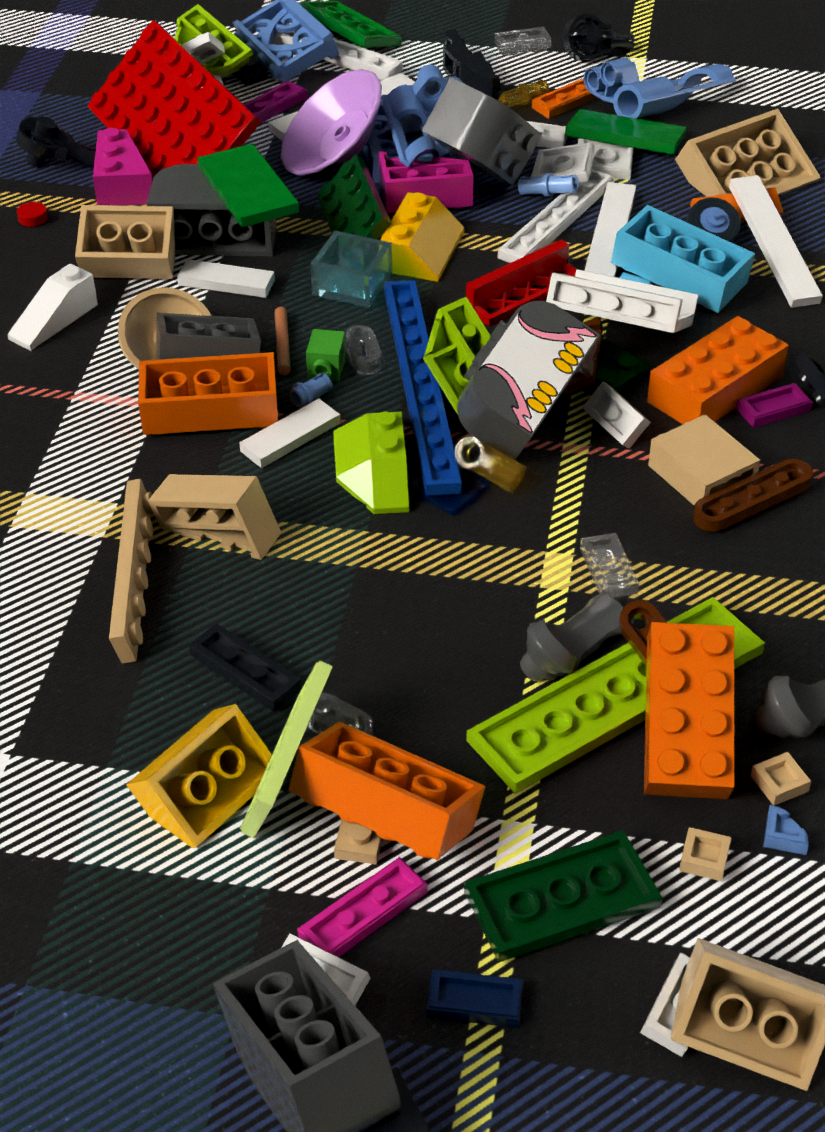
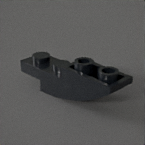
M456 29L445 31L443 69L449 77H458L464 84L497 100V91H500L501 83L499 76L493 72L490 62L486 61L481 52L472 53V51H469L465 40L461 39Z

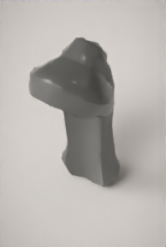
M600 594L590 599L582 610L563 624L545 623V620L530 623L527 628V652L523 654L520 661L523 673L531 681L554 680L559 676H567L574 673L579 668L581 661L595 652L605 640L622 634L619 629V618L623 606L608 594Z
M787 675L774 676L768 682L764 703L760 704L754 711L753 719L757 729L764 735L781 738L795 737L804 739L812 735L818 727L825 725V679L811 685H806L791 680Z

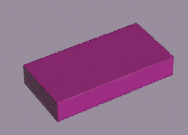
M796 383L737 399L736 409L753 428L810 412L813 402Z

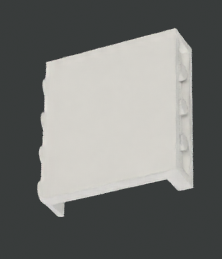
M576 269L575 276L556 272L552 273L546 302L553 303L564 310L675 333L692 326L699 295Z

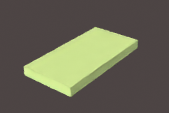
M319 660L313 667L295 701L240 827L241 833L254 838L273 807L333 666Z

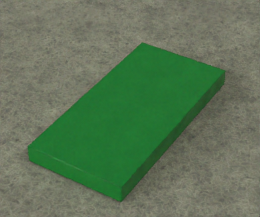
M339 1L299 2L322 25L363 48L401 46V35Z
M579 109L566 125L565 135L673 155L685 137L686 127Z
M253 143L197 157L198 168L241 227L299 212L298 201Z

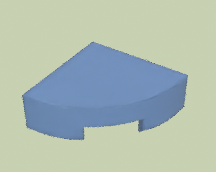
M769 805L763 847L806 855L809 841L805 829L801 828L789 817V812L780 807Z

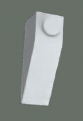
M70 263L50 276L7 334L8 340L32 351L97 306L93 274Z

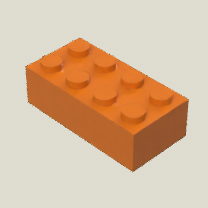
M736 316L651 370L647 403L681 424L703 415H707L716 422L736 408L737 399L757 394L783 377L789 345L749 321Z
M274 352L139 361L138 405L143 435L254 427L264 428L278 421Z
M651 622L647 636L644 795L728 799L734 789V626Z
M339 721L299 746L288 791L302 797L310 805L321 806L339 814V817L346 822L358 823L375 831L382 839L396 841L412 848L421 857L439 860L473 831L485 786Z

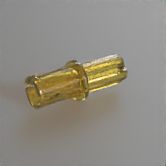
M543 79L530 84L521 83L517 88L504 91L499 96V101L507 107L518 104L528 105L534 98L549 93V86Z

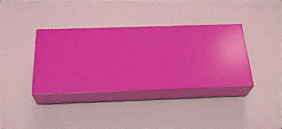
M398 857L297 929L298 938L339 958L427 894L428 884Z

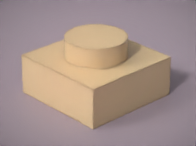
M788 752L755 764L752 767L751 777L773 806L809 792L811 780Z
M341 819L334 847L335 859L377 865L382 838L369 828Z
M689 827L679 871L722 881L731 837Z

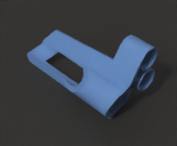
M628 58L604 62L601 66L588 68L584 73V84L590 93L603 101L613 103L617 115L637 119L671 110L684 102L694 91L736 81L732 69L722 64L695 68L686 72L680 79L670 80L663 76L639 81L635 62ZM705 74L713 81L712 83L700 85V81Z
M436 65L423 66L418 71L417 80L413 86L401 85L394 88L388 95L384 94L381 96L399 160L407 167H412L413 163L424 154L429 153L431 160L432 157L445 158L450 156L449 150L424 132V137L415 140L409 146L404 136L406 133L423 129L450 77L443 79L442 73ZM452 77L463 83V81L460 78ZM431 81H436L431 85H427Z

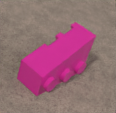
M107 128L105 130H98L93 170L97 205L147 204L152 184V174L126 129Z
M379 151V182L387 213H396L408 192H419L427 196L437 197L446 208L460 209L473 206V173L469 160L432 157V161L416 160L412 167H407L400 162L399 158L388 157V152Z

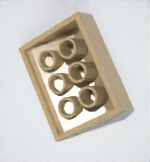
M778 108L690 139L675 159L688 182L706 197L732 193L729 184L730 179L759 175L765 188L776 187L778 196L817 182L821 178Z

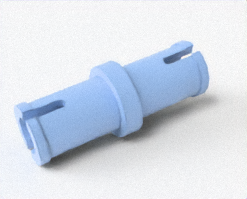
M544 173L540 177L522 176L518 181L520 195L543 194L545 197H550L554 193L574 194L577 193L579 187L576 174L554 176L552 173Z

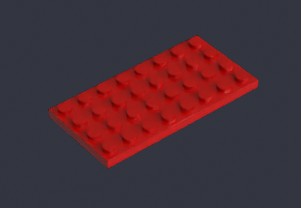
M152 20L143 29L141 36L132 48L127 50L122 61L109 74L106 82L92 96L90 103L87 105L107 128L126 129L153 178L164 168L179 164H197V157L243 146L261 123L241 101L155 20Z

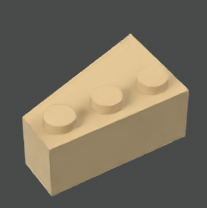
M169 474L148 500L161 529L198 541H202L204 537L221 542V548L230 551L234 546L251 551V557L262 560L281 534L257 476Z

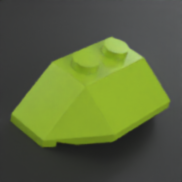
M199 4L177 18L175 39L181 45L206 32L211 33L224 44V54L203 63V66L212 75H219L221 78L228 77L250 61L253 55L252 50Z
M467 297L438 309L423 360L457 414L458 399L469 381L464 378V375L472 365V361L482 346L486 345L491 336Z
M367 413L334 430L336 482L354 498L366 504V508L373 514L409 512L407 462L402 413Z

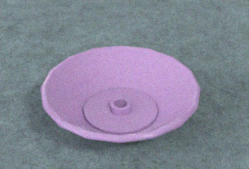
M358 69L342 73L324 84L303 104L292 119L282 140L280 158L286 171L298 176L318 173L349 161L363 149L372 133L381 104L382 84L374 72Z

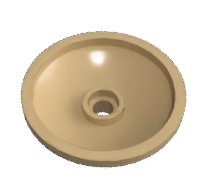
M167 287L144 291L130 300L123 309L118 323L119 344L129 362L139 370V361L156 360L157 313L211 316L201 301L185 291Z

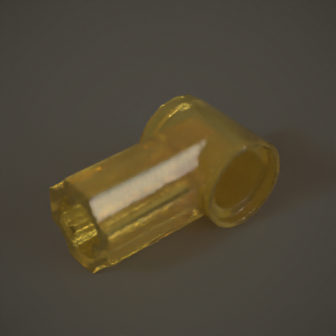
M466 437L460 440L455 448V458L462 467L476 472L510 493H513L525 476L527 468L525 465L495 449L483 440ZM478 445L481 450L480 458L476 462L471 463L468 458L469 450L473 446Z

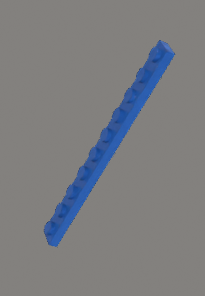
M384 282V294L425 494H461L462 482L440 386L423 360L429 338L416 282Z

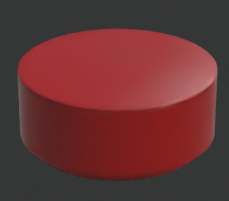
M27 202L17 208L18 221L23 226L37 227L48 219L46 206L40 202Z

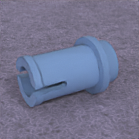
M320 373L305 383L298 382L294 384L289 392L290 399L296 407H304L316 398L331 392L332 382L326 374Z

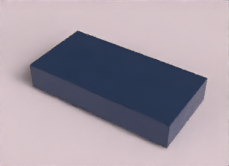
M432 969L427 1002V1018L519 1028L523 979Z

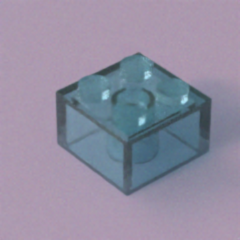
M334 231L310 264L312 295L370 308L384 287V282H387L392 275V243Z

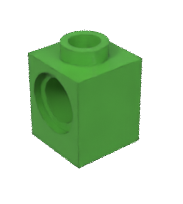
M313 329L306 351L307 379H312L318 374L323 373L331 381H340L346 359L345 331Z

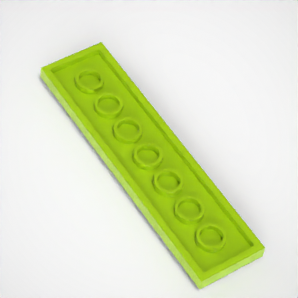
M714 597L667 621V623L734 626V669L759 656L764 650L765 642ZM627 643L467 730V742L516 794L643 722L646 712V666L631 645Z

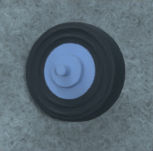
M719 198L699 200L692 206L686 218L687 223L731 243L734 242L740 231L741 221L737 210L730 203Z

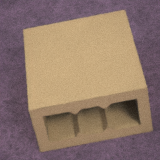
M703 415L651 439L648 466L695 506L699 499L758 473L760 459L707 415Z

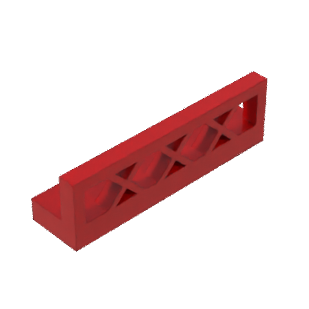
M561 239L466 283V297L481 321L490 327L501 320L503 321L511 317L519 307L528 302L546 300L551 275L554 272L575 276L577 268L568 263L569 244ZM536 285H538V286H548V287H546V288H544V289H534V288H531V287H534V286H536ZM510 297H525L521 300H507ZM497 308L500 310L490 314L485 309Z

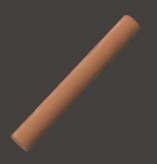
M278 307L274 312L277 369L280 375H288L291 368L287 310L284 307Z

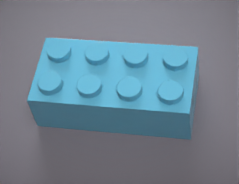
M647 205L616 233L611 263L623 268L625 271L645 278L653 284L698 294V304L719 313L747 284L755 253Z

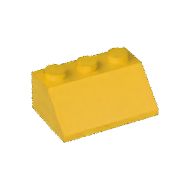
M408 192L392 218V224L385 230L380 239V271L438 282L464 233V227L437 197L427 196L419 192Z
M233 704L212 710L130 780L126 786L151 819L191 848H197L255 795L272 754L238 706Z

